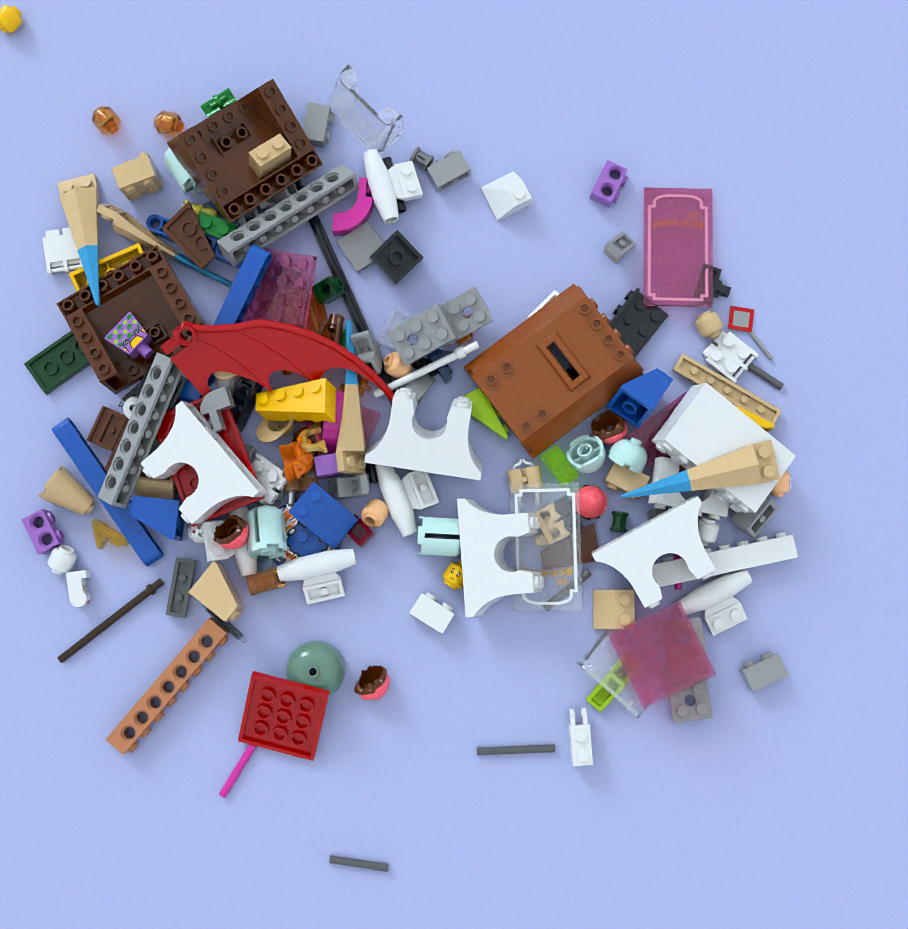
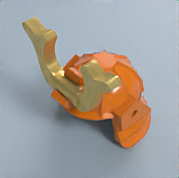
M315 422L313 426L302 431L297 437V442L292 441L288 445L283 444L279 446L285 466L284 474L288 483L296 477L299 479L301 475L309 472L313 467L314 456L312 451L328 452L324 440L312 444L311 439H308L312 434L322 433L320 422Z

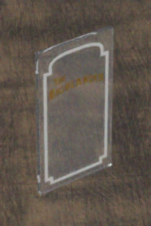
M580 482L510 484L511 514L534 513L540 521V528L537 529V534L512 539V570L538 571L544 577L542 592L513 594V611H583Z

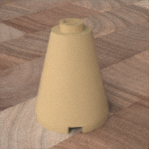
M62 465L47 481L43 493L40 492L38 497L81 515L85 513L90 514L96 506L93 503L95 499Z

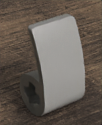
M427 373L409 382L404 388L412 389V392H416L418 405L425 392L436 380Z

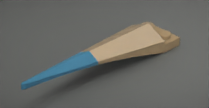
M93 173L58 182L59 198L95 304L99 307V212H96L99 206V188L97 178Z
M99 204L96 212L101 213V217L108 221L114 220L112 223L114 232L149 249L158 245L164 256L231 288L232 282L207 269L201 270L192 260L163 242L128 212L112 204Z
M351 320L346 321V349L355 354L354 346L350 339L353 334ZM346 369L344 403L336 449L337 471L352 475L366 474L364 455H366L367 450L358 375L356 372Z
M772 440L747 445L685 471L622 494L620 497L627 498L753 485L778 480L780 475Z

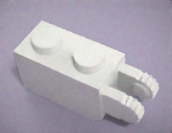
M581 708L582 723L575 724L576 716L574 709H569L570 724H568L571 764L573 766L593 765L590 724H588L586 708Z

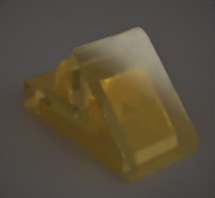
M93 519L92 526L97 549H103L109 538V542L113 545L127 547L129 542L124 535L102 521Z

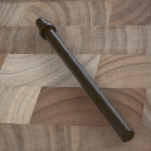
M159 578L153 584H148L145 590L58 656V660L61 663L66 661L148 596L157 593L156 590L164 585L163 580Z

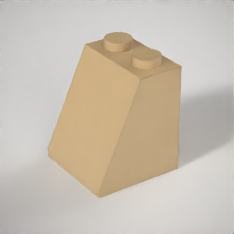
M213 561L188 593L223 621L237 620L243 613L241 609L244 605L224 565L221 562Z

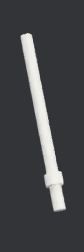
M477 341L465 347L456 348L455 352L387 385L391 390H394L458 358L467 357L466 354L480 347ZM381 389L373 391L376 398L385 394Z

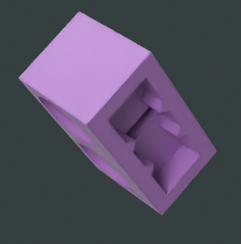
M607 160L591 192L590 199L610 208L612 202L616 204L621 194L618 190L620 186L624 187L628 180V176H625L628 169ZM610 174L618 175L619 179H612ZM608 190L611 195L605 196L602 194V191Z
M336 453L314 457L317 477L321 480L343 476V473L337 471Z
M41 509L22 519L38 554L45 555L51 552L54 547L65 544L63 541L64 535L59 528L57 529L54 523L56 519L51 511ZM40 518H43L44 525L39 528L37 522ZM48 535H51L53 540L52 543L48 545L46 543V537Z

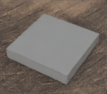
M368 221L336 241L357 273L373 264L369 257L383 244Z

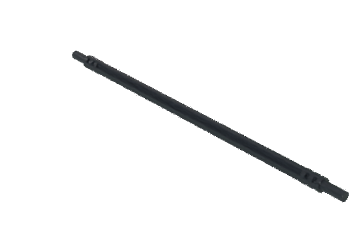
M300 179L295 182L298 191L305 187ZM317 214L308 221L333 277H339L344 284L346 294L342 297L358 333L369 330L368 325ZM382 359V369L378 375L386 384H389L393 381L390 375L384 371Z

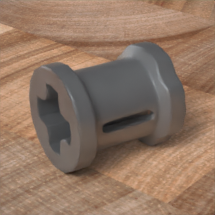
M417 147L410 161L423 167V170L427 171L429 164L433 162L435 157L433 155L429 156L421 151L420 147Z

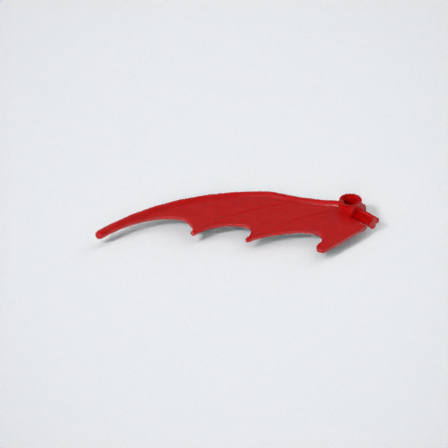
M263 319L222 325H199L190 321H184L180 323L178 328L172 331L174 336L160 346L167 355L181 345L184 347L170 359L203 397L211 392L207 382L208 377L218 371L229 372L258 382L271 392L272 387L269 385V376L274 371H291L302 375L308 381L320 379L325 371L330 368H344L363 375L381 389L391 402L393 401L394 392L355 354L326 337L291 324ZM189 330L192 335L186 337L182 334V331Z

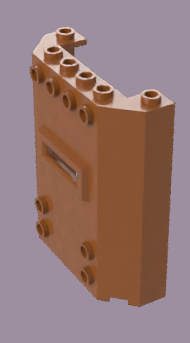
M572 284L463 367L532 459L610 402L623 384L644 375L642 366L636 362L632 355L634 353L632 348L628 344H623L620 340L622 338L621 334L616 328L612 329L608 324L610 320L604 313L600 314L593 298L589 299L580 286L577 287L575 284ZM552 343L557 345L579 374L574 380L569 377L547 348Z

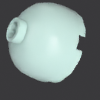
M582 435L577 437L570 443V448L566 452L571 466L576 471L584 474L593 473L600 469L606 458L604 444L597 436L589 437V435Z
M634 437L631 440L624 438L617 441L608 453V457L622 467L624 465L630 467L629 470L637 473L642 472L647 462V452L641 446L642 442Z

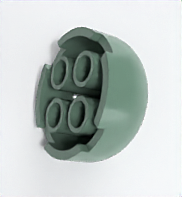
M310 641L298 646L290 655L286 665L287 680L330 691L329 696L339 689L345 676V663L341 653L335 647L323 641ZM311 668L316 669V675L310 674Z

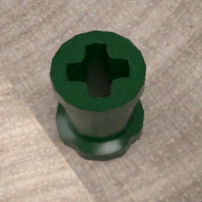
M612 511L613 522L610 531L627 532L625 527L626 518L629 516V513Z

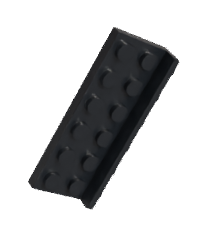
M638 287L635 291H629L624 298L626 300L625 304L617 306L613 312L615 316L608 323L612 329L616 328L621 334L622 338L620 340L623 344H628L632 348L634 358L669 316L642 295ZM570 365L566 372L574 380L579 374Z

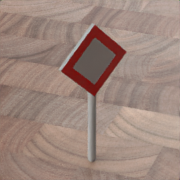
M730 306L727 329L748 332L767 357L772 360L771 354L752 331L754 309Z

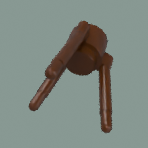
M330 314L329 319L324 318L323 325L317 334L321 335L327 326L328 331L335 333L334 342L340 345L344 317L339 314Z

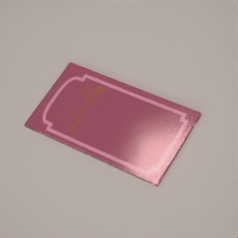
M644 187L643 306L713 307L712 189Z

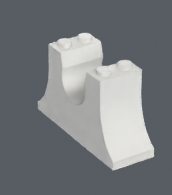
M409 388L396 390L393 396L388 429L377 442L369 446L364 463L481 480L483 463L478 459L472 448L469 432L473 401H469V398L461 396L458 399L454 398L447 415L446 425L439 430L429 431L422 428L416 421V392H412V389Z
M184 401L175 406V421L167 438L152 454L141 462V465L144 467L143 472L149 478L166 479L176 474L186 464L191 465L196 470L199 478L198 487L191 496L184 500L179 508L182 512L181 517L191 524L203 523L219 508L232 500L245 496L262 497L267 493L218 433L211 429L207 420L196 407Z
M695 495L592 551V556L596 562L606 563L622 573L633 586L645 608L649 606L650 609L659 605V600L663 599L659 584L654 580L652 574L653 564L661 555L666 553L680 555L685 562V566L698 579L702 578L705 580L713 575L712 571L716 570L700 539L698 513L702 502Z
M457 499L466 617L484 615L493 603L509 595L542 592L544 577L541 576V572L512 570L507 566L503 557V551L508 541L515 537H528L537 534V529L540 528V521L536 514L500 515L484 509L475 500Z

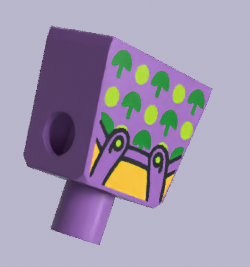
M128 312L104 337L112 346L133 359L139 354L148 359L154 352L148 346L153 339L131 312Z

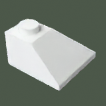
M514 171L481 187V191L497 221L531 205L532 197L522 179Z

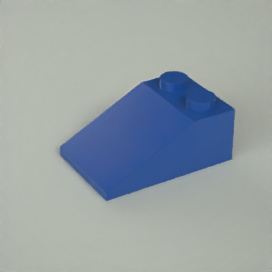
M315 482L309 486L288 511L333 549L359 520Z

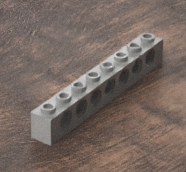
M341 164L217 241L222 255L233 266H236L244 261L251 246L256 245L263 249L359 189L355 173Z
M156 353L98 494V498L110 505L127 508L143 469L141 462L148 457L182 372L168 356Z

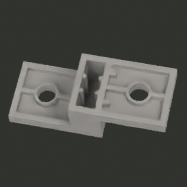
M473 287L443 305L435 304L387 333L404 365L408 366L439 348H446L493 322L494 319L477 287ZM469 307L473 310V315L470 318H465L463 311ZM413 334L418 337L416 345L409 343V337Z
M701 617L661 622L667 660L664 664L673 723L713 718L706 679L710 677ZM681 634L689 638L687 645L679 643L678 638ZM687 695L694 697L695 703L693 706L685 704L684 699Z

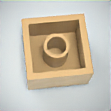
M148 155L111 168L118 188L128 200H137L144 194L156 193L160 188H163L157 168Z

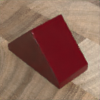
M354 514L359 520L347 534L363 548L376 534Z

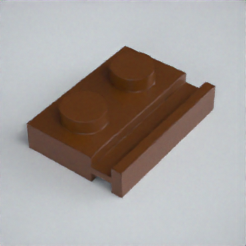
M102 406L87 441L113 451L128 418L117 411Z

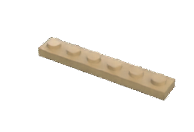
M683 353L672 369L673 372L696 385L702 383L709 384L733 405L775 424L782 412L779 408Z

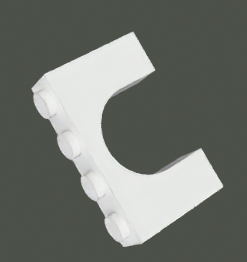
M655 458L651 483L677 474L680 465L672 462L670 458ZM705 489L703 496L700 498L702 504L698 517H702V514L708 515V519L720 520V517H727L729 503L726 500L722 501L715 496L716 492L712 489ZM680 492L649 495L648 504H653L656 509L666 510V507L672 508L686 499L682 497Z

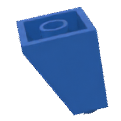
M658 368L623 384L606 407L636 428H639L653 411L673 379Z
M132 496V500L128 504V511H130L132 517L169 539L183 541L185 520L181 517L182 512L179 510L182 501Z

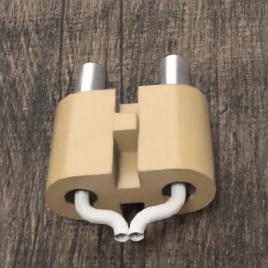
M525 458L519 459V463L513 466V470L507 471L511 494H519V489H544L540 466H534L532 462H527ZM522 461L525 464L531 465V467L516 469L517 466L522 464ZM534 492L535 503H541V493ZM517 497L518 506H522V497Z

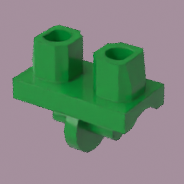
M227 88L220 94L213 95L212 99L200 107L206 116L210 117L237 100L230 89Z

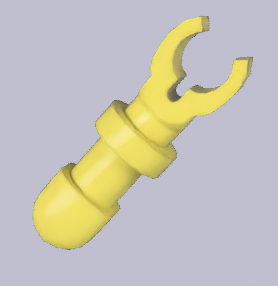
M190 202L196 215L199 216L202 211L215 217L218 216L216 211Z

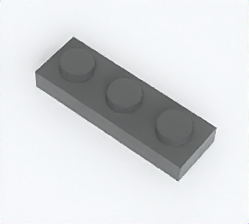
M176 557L166 615L186 618L190 600V593L188 592L192 588L196 560Z

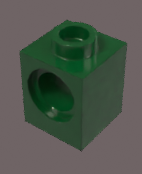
M328 276L312 286L319 304H330L346 294L344 284L339 277Z

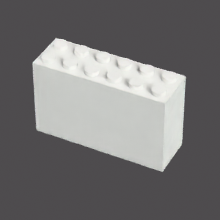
M707 383L694 385L689 389L652 440L656 444L655 448L662 453L666 452L671 456L670 460L677 465L681 464L686 470L747 445L766 440H772L780 478L796 457L790 450ZM779 479L762 484L714 488L712 490L716 492L715 496L722 501L726 500L731 504L729 507L735 512L756 513Z

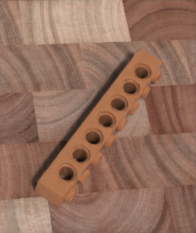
M213 617L208 618L105 740L122 755L128 752L132 753L139 745L137 741L141 737L145 738L152 730L150 726L154 721L158 723L165 715L163 713L167 706L170 708L177 701V694L180 691L184 692L191 683L188 681L193 676L197 677L203 670L201 666L205 661L210 662L216 655L214 652L218 646L222 647L228 641L227 635L230 632ZM206 636H210L213 640L210 647L204 644ZM194 651H197L200 655L198 662L193 661L191 658ZM181 666L185 667L187 670V674L185 677H182L179 674V668ZM168 681L172 682L174 685V690L172 692H169L166 689V683ZM154 697L160 698L161 705L159 707L153 704ZM142 712L148 715L147 722H143L140 719ZM129 727L135 730L134 737L128 735L127 730Z

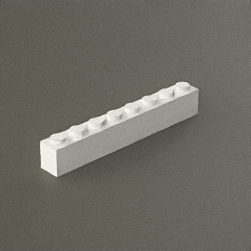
M786 532L774 534L775 538L768 539L767 536L755 538L756 542L750 544L746 540L737 542L736 547L730 548V544L718 546L719 550L711 552V548L705 549L716 570L712 571V576L797 558L798 554L793 535H786ZM673 556L662 558V563L655 564L654 562L653 578L659 584V587L698 579L685 566L682 557L674 560Z

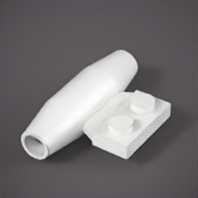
M376 149L368 150L363 156L366 178L374 203L385 224L395 223L399 220L397 199L408 201L422 198L423 196L413 162L408 161L394 164L388 170L379 152Z
M375 465L380 490L388 506L389 513L402 536L406 537L418 532L413 509L422 510L439 503L428 472L415 470L408 473L401 480L394 467Z
M244 506L229 512V516L236 515L246 521V515L249 512L248 507ZM225 521L202 523L208 562L226 560L234 555L241 577L257 574V559L248 556L247 542L239 549H225L213 540L216 526H220Z
M354 549L328 550L298 557L277 566V573L280 581L304 580L303 591L308 605L345 596L341 576L336 572L357 564Z
M746 569L722 575L695 588L676 602L677 609L682 616L704 610L703 618L711 635L714 636L748 619L741 603L733 596L752 583L751 576Z

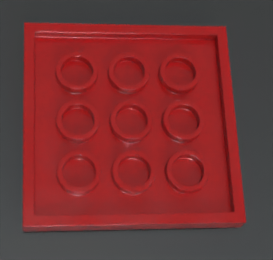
M253 671L238 741L314 761L330 691Z

